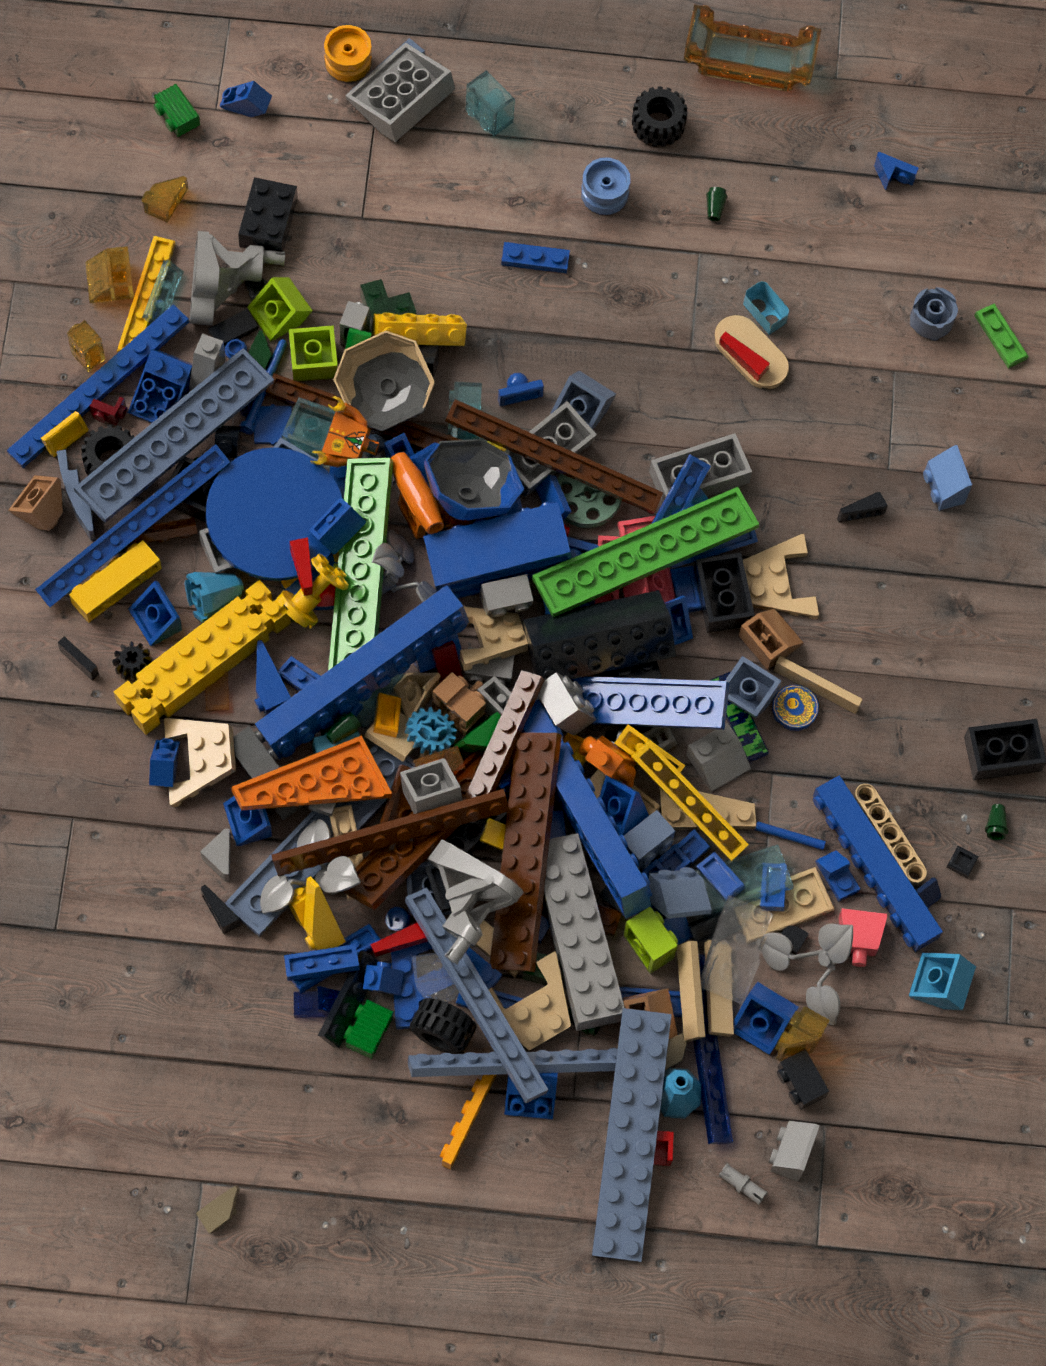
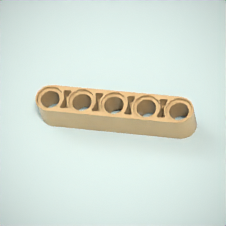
M864 783L859 785L855 791L854 798L914 889H918L927 875L925 866L876 789L870 784ZM859 794H866V795H868V797L870 798V800H868V801L862 800V799L859 797ZM871 814H879L882 820H875ZM884 833H891L895 839H886ZM896 853H904L907 856V859H899ZM909 873H917L920 879H912Z

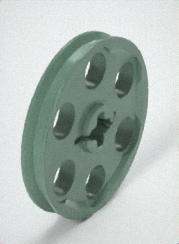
M560 474L557 480L560 487L565 484L572 487L570 493L564 494L568 505L572 504L578 508L576 513L569 514L564 519L568 523L581 528H595L609 522L617 514L621 500L615 498V504L608 506L603 503V499L610 495L563 474ZM585 491H589V494H591L590 499L584 496ZM594 510L599 513V517L596 520H590L586 516L587 513Z

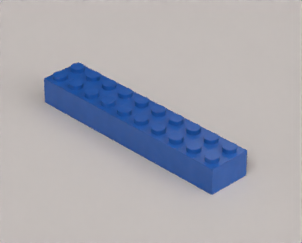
M446 585L256 722L255 725L279 760L292 755L295 752V748L302 743L310 742L317 732L321 729L329 728L335 719L343 713L351 712L353 706L357 703L368 700L375 690L387 686L397 674L405 673L415 661L423 660L427 657L429 651L436 646L440 647L445 644L451 635L463 631L469 623L464 606Z
M539 699L536 700L521 733H559L563 736L561 729L553 725L546 708L542 706ZM561 738L555 798L574 831L578 833L581 843L626 919L651 906L650 897L652 892L649 888L651 885L645 872L640 873L638 869L639 862L634 853L629 854L627 850L628 844L622 834L618 835L615 830L617 825L611 815L607 817L604 811L606 806L602 798H596L594 785L589 778L585 779L583 775L585 773L579 760H574L572 756L574 753L568 742L564 743Z

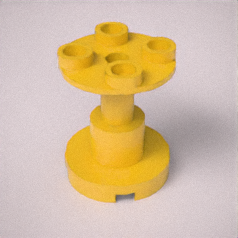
M318 554L311 559L313 566L320 573L312 582V595L303 596L302 589H300L296 594L283 590L277 597L280 607L285 605L288 608L286 614L305 628L309 625L310 629L318 622L313 609L321 601L319 595L330 583L341 590H347L349 585L344 579L347 576L345 572L339 567L334 569L328 564L329 561L322 554Z

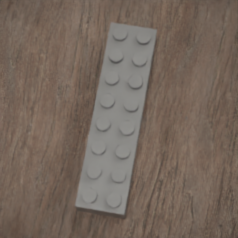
M576 833L552 838L549 843L543 905L576 1031L621 1022L622 1009L625 1007L579 835Z

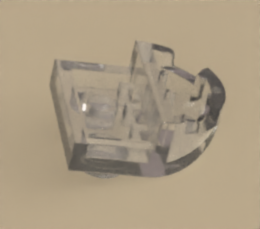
M436 953L411 956L414 980L420 995L424 998L439 999L445 1002L455 999L459 991Z

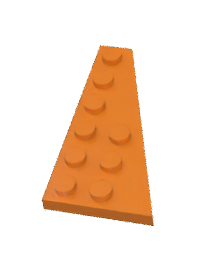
M362 735L232 786V793L241 811L392 798V792Z

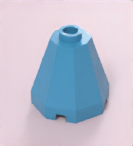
M193 572L187 574V580L184 582L189 606L195 605L197 611L192 612L194 617L200 622L208 620L236 597L240 598L242 591H244L242 580L237 578L236 575L229 573Z
M670 1067L665 1070L660 1112L664 1117L685 1119L690 1113L700 1107L702 1084L689 1069Z

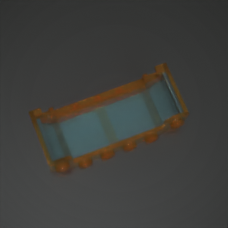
M694 4L683 60L688 64L693 61L699 66L698 72L700 74L786 92L793 90V86L801 82L804 86L811 84L821 34L820 28H815L811 25L802 27L799 30L798 37L788 33L781 34L767 29L761 30L750 28L746 25L740 26L725 21H714L715 13L709 6Z

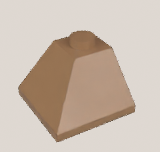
M34 475L8 511L37 529L50 531V529L58 524V519L63 513L61 480L57 477Z

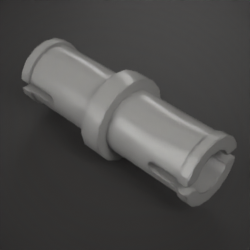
M728 1163L723 1167L719 1177L736 1188L735 1191L744 1193L758 1205L764 1200L763 1197L768 1192L750 1180L751 1177L742 1175Z

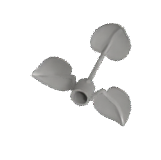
M390 530L387 533L388 544L382 543L379 545L372 560V563L378 564L387 570L383 573L382 595L389 590L394 593L397 590L416 587L417 595L424 602L437 593L428 582H413L396 586L398 578L404 575L401 562L404 560L406 563L411 564L414 561V551L402 535L395 530Z
M321 819L313 821L300 834L297 847L331 838L328 825ZM345 856L335 858L329 863L328 867L325 864H321L322 870L315 876L316 883L320 888L331 895L348 890L361 883L353 862ZM276 875L271 878L262 890L260 898L262 913L265 915L287 907L294 896V887L292 885L306 886V882L295 879L288 881L286 875Z
M834 923L821 927L818 935L822 950L819 949L796 955L791 954L792 943L786 936L775 932L762 935L760 947L767 964L775 970L787 969L790 965V959L818 955L819 963L828 969L817 982V987L812 986L807 989L806 1003L810 1012L818 1020L829 1025H835L840 1012V999L832 987L828 985L822 986V983L831 971L835 970L836 964L843 963L848 959L853 943V925Z

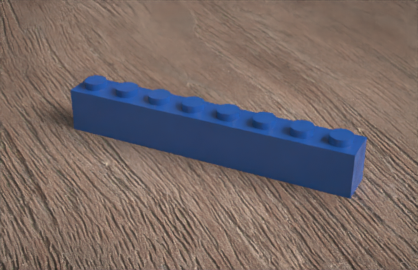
M840 775L817 787L813 794V802L816 808L824 812L828 826L832 830L835 829L839 835L838 840L844 849H848L852 855L851 860L854 866L862 870L865 875L864 880L866 884L877 893L879 904L883 908H887L890 913L891 922L896 928L899 927L904 934L903 940L909 948L912 947L917 952L938 940L943 931Z

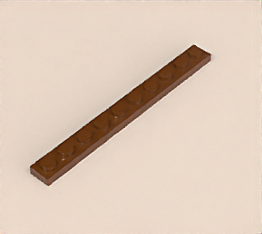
M275 373L273 374L274 383L266 389L265 396L333 420L336 411L330 409L328 404L332 407L337 406L338 401L333 398V396L337 395ZM405 421L384 432L367 426L371 430V434H377L388 440L405 433L411 448L419 451L434 442L461 440L410 421Z
M456 399L446 417L445 422L652 515H654L663 495V492Z
M504 789L275 853L272 854V860L277 875L282 876L331 862L341 856L358 855L377 848H383L437 831L499 815L510 810Z

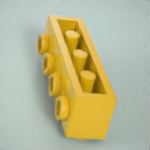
M392 313L374 314L372 336L383 331H389L415 340L418 345L465 346L467 324L461 316L455 314L447 316L436 314L415 315L412 313H405L403 315Z
M143 540L138 544L135 543L121 557L112 559L102 571L98 570L93 573L90 579L83 585L79 584L74 587L69 594L71 603L89 623L161 570L160 559Z

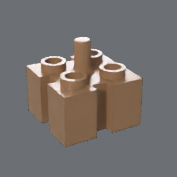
M452 672L432 691V698L434 699L432 701V708L436 712L440 709L442 716L448 714V720L455 722L453 727L465 736L485 720L486 700L477 691L483 683L478 680L468 689V682L462 676L457 677Z

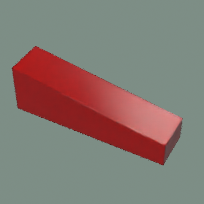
M726 331L720 337L719 345L758 382L769 369L770 363Z
M308 537L290 541V552L303 596L312 595L313 585Z
M415 923L371 944V948L377 957L428 942V939L419 924Z

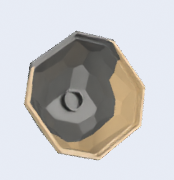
M383 331L345 349L333 379L343 402L358 409L367 420L368 427L381 432L424 413L435 384L417 342L389 331Z

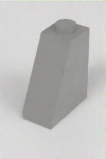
M202 334L194 351L189 392L226 362L224 341Z

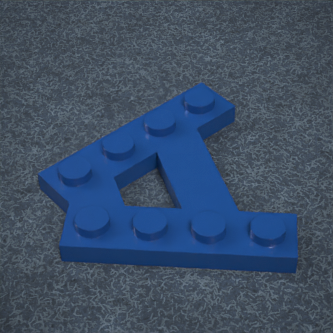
M689 454L652 523L708 500L700 485L711 466ZM755 530L750 531L670 567H679L695 562L696 559L707 558L758 542Z
M429 941L391 952L392 969L404 971L400 995H394L396 1030L410 1029V1023L419 1008V1002L454 985L444 966L417 978L416 956L429 949L434 951ZM469 947L466 951L468 957L488 990L493 988L503 977L498 970L492 969L487 961Z

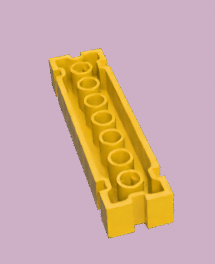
M260 580L245 590L246 597L241 600L239 597H236L136 674L137 681L133 684L127 681L113 691L117 704L128 716L132 713L134 723L145 735L160 725L159 718L165 714L169 718L257 650V641L262 640L263 644H265L269 640V633L271 631L277 634L291 623L290 617L286 614L288 610L284 605L280 607L277 599L273 601L271 591Z

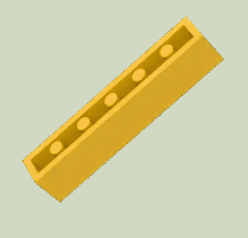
M650 741L644 743L631 756L729 860L732 861L749 845Z

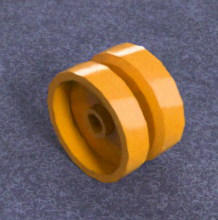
M343 25L331 30L324 42V59L327 71L335 79L344 82L357 81L363 78L370 71L372 64L370 37L364 30L352 25Z

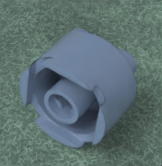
M940 287L922 290L916 296L911 310V327L919 335L933 341L947 335L951 331L958 313L954 295Z

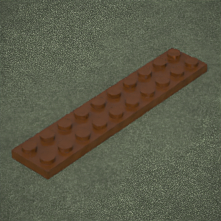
M520 733L515 746L508 801L510 811L507 812L500 873L517 884L524 893L517 902L496 910L490 955L492 969L535 972L562 735L559 733Z
M514 750L497 788L512 774ZM473 752L453 771L461 787L462 800H466L465 795L485 752ZM459 826L374 849L355 868L361 883L342 892L375 910L432 854L440 841H445Z

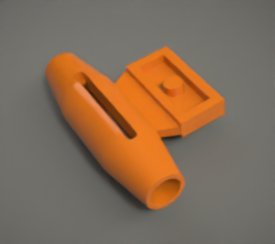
M400 452L391 457L393 460V474L400 490L398 506L415 538H422L425 536V532L428 534L439 532L444 527L437 501L431 493L424 476L406 453Z

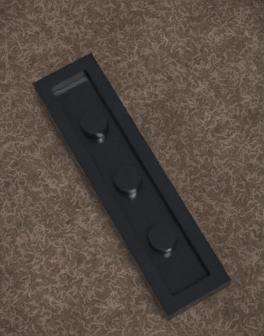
M360 951L358 955L360 970L350 971L318 1034L319 1037L336 1048H340L345 1032L349 1025L352 1024L355 1013L368 990L363 989L367 965L377 966V962H379L366 951Z

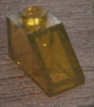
M181 176L153 184L150 190H147L142 197L144 212L168 223L188 190L187 177Z

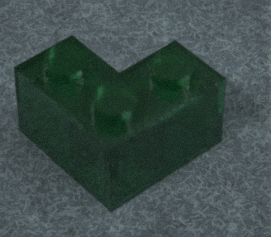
M382 279L360 285L362 303L370 307L371 329L373 328L374 314L392 313L403 315L405 313H412L416 315V309L410 292L388 298Z

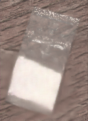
M728 895L704 964L701 988L743 1005L761 961L759 956L767 939V936H764L767 931L773 913Z

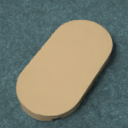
M733 315L719 322L715 330V345L749 383L761 389L762 387L774 389L785 381L789 370L787 358L750 319L744 316ZM725 331L770 363L769 369L758 382L719 345L720 337Z

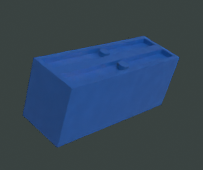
M546 502L540 507L532 509L523 508L517 513H506L489 520L479 519L473 522V524L465 526L456 525L450 530L423 536L437 592L447 585L457 598L478 594L481 585L484 583L527 574L528 581L532 580L534 574L572 558L558 502Z

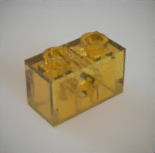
M85 320L80 324L73 325L69 332H67L71 354L89 372L105 360L102 339Z

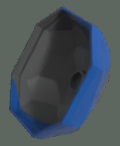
M483 439L440 441L424 462L431 493L450 516L459 520H473L504 515L509 512L524 491L510 455Z

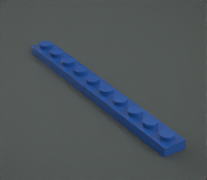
M173 304L7 450V453L22 468H25L46 449L41 437L75 411L83 417L91 410L90 404L93 399L101 401L148 359L151 349L159 350L190 323L189 319Z
M215 444L35 589L51 608L72 591L74 587L82 583L230 463L228 458Z

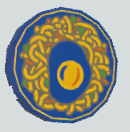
M802 685L783 687L777 692L772 703V713L775 720L788 730L799 731L806 729L814 722L818 715L819 703L816 696L810 689Z

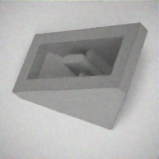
M224 829L200 851L202 860L225 882H230V829Z

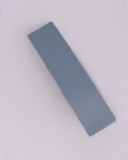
M66 450L57 451L61 477L69 503L89 539L95 540L92 509L74 492V487L80 483L77 469L69 470Z

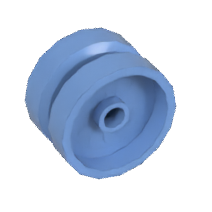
M599 158L587 165L583 173L581 198L585 206L592 212L601 215H611L620 211L626 205L629 197L630 173L627 167L619 160L613 158Z

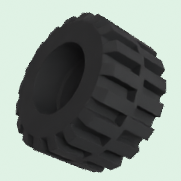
M658 86V89L652 87L649 88L648 92L644 90L641 93V97L638 96L633 107L632 125L638 139H644L643 143H652L654 147H657V144H661V147H666V143L672 145L675 140L681 138V134L685 131L688 108L684 98H679L677 91L673 93L671 92L672 89L668 87L666 90L661 86ZM653 113H663L667 115L670 119L665 121H657L651 118L649 115Z
M107 425V428L104 429L100 426L97 432L92 430L90 438L86 437L84 439L85 445H82L81 448L86 474L90 475L104 463L99 460L101 454L108 450L119 451L134 438V435H131L127 429L123 431L122 427L118 425L116 428H113L112 425Z
M433 998L422 1000L410 1023V1029L420 1040L437 1050L450 1054H464L477 1029L476 1023L464 1011L450 1003Z

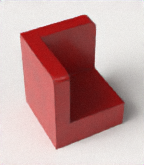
M657 1131L653 1165L671 1166L673 1161L674 1132Z

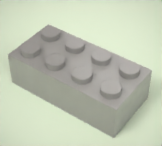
M568 401L529 431L577 454H580L590 446L597 435ZM506 449L504 451L510 455L524 487L522 494L525 497L533 492L548 475L556 473V471Z
M736 433L651 460L649 473L657 490L663 492L661 497L662 503L689 454L711 466L700 485V488L707 497L749 484L752 470Z

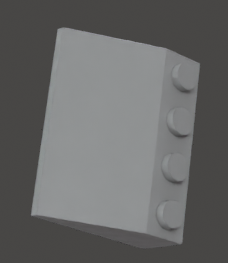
M405 43L345 96L380 133L396 142L454 91L455 85L450 70Z

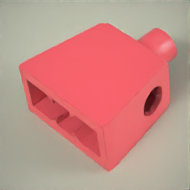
M842 908L839 914V924L853 925V943L850 952L853 954V966L865 967L867 956H876L887 914Z

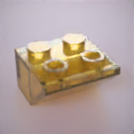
M128 246L104 249L85 262L90 303L134 298Z
M806 1006L803 1007L801 1012L796 1010L787 1027L789 1033L783 1032L775 1048L778 1051L776 1059L782 1061L806 1049L808 1054L813 1053L830 1020Z

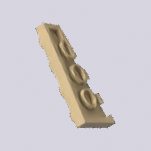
M659 787L660 814L674 830H700ZM698 791L734 829L756 828L754 803Z

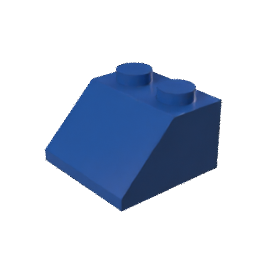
M757 982L749 992L733 1021L734 1033L770 1055L799 1007Z

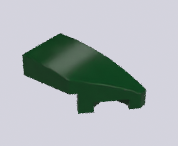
M259 330L248 353L267 370L273 352L269 347L265 333Z

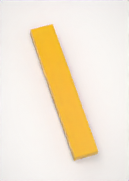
M157 236L153 237L117 353L150 325L176 245L174 240Z

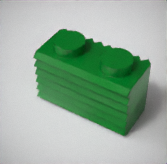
M177 84L155 94V104L153 107L158 116L163 115L166 127L170 132L174 131L177 137L200 126L198 113Z
M366 1000L364 1005H359L354 1016L357 1018L354 1026L349 1025L344 1039H346V1047L373 1059L393 1019V1011L370 1000Z

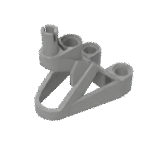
M198 231L194 256L190 324L212 326L214 312L231 294L237 291V287L245 280L261 282L263 263L284 266L285 252L264 250L263 246L249 245L243 253L227 251L209 232ZM216 255L227 263L230 268H219Z
M441 840L429 856L428 861L440 870L446 890L445 897L449 900L452 911L442 927L457 938L444 956L458 965L470 946L474 947L482 937L479 925L488 913L512 905L519 900L524 892L505 875L456 846ZM478 901H491L473 909Z

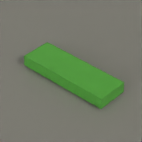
M995 303L975 312V318L1008 369L1028 359L1027 353Z

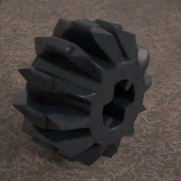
M131 641L129 643L130 647L122 644L120 646L122 651H115L114 655L116 658L112 660V663L116 667L115 672L117 675L122 674V679L124 680L131 676V680L135 682L136 674L153 662L152 657H149L150 650L148 648L143 649V644L141 643L134 647V643Z

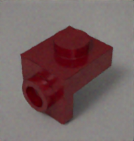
M119 397L114 407L96 399H93L90 404L93 418L102 423L106 421L116 426L119 420H123L127 413L125 398Z

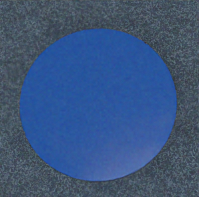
M262 448L247 452L225 466L214 480L206 504L208 532L213 544L222 557L234 568L250 574L249 576L270 581L298 578L290 552V541L308 537L311 571L315 569L311 562L313 557L322 554L328 559L332 552L309 529L340 497L342 498V495L335 480L322 465L312 464L310 461H315L314 459L291 449Z

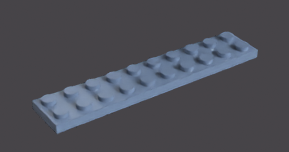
M242 348L74 487V492L106 523L274 383V379Z
M376 744L370 750L390 790L399 765L403 764L410 768L419 766L409 756L402 762ZM388 798L337 802L335 808L352 805L356 828L360 830L387 803ZM312 811L272 854L296 848L298 838L303 830L318 819L323 820L328 825L331 838L334 837L329 816ZM272 854L225 902L238 916L240 921L258 937L289 907L288 905L280 911L270 912L265 915L261 911L260 898L262 890L266 883L277 875ZM320 865L286 874L288 881L295 879L306 882L310 876L315 879L316 874L322 868ZM297 884L292 885L294 889L303 887Z
M622 1009L592 1250L593 1256L642 1262L672 1014Z

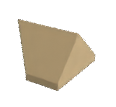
M406 673L393 687L397 696L401 698V706L407 720L409 717L411 718L414 711L418 713L420 708H424L432 699V691L438 686L441 677L439 673Z

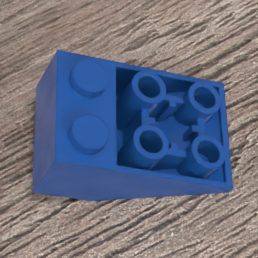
M151 349L127 413L153 423L189 393L192 364L160 350Z

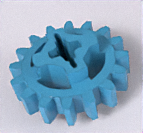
M429 707L428 711L425 712L423 708H420L418 713L415 711L412 713L411 718L409 717L406 723L405 734L409 735L407 741L414 742L412 747L414 749L420 747L422 754L427 750L430 756H433L434 751L442 755L443 750L449 751L456 739L457 729L453 728L455 722L447 720L448 714L442 716L440 709L437 712H433L432 707Z

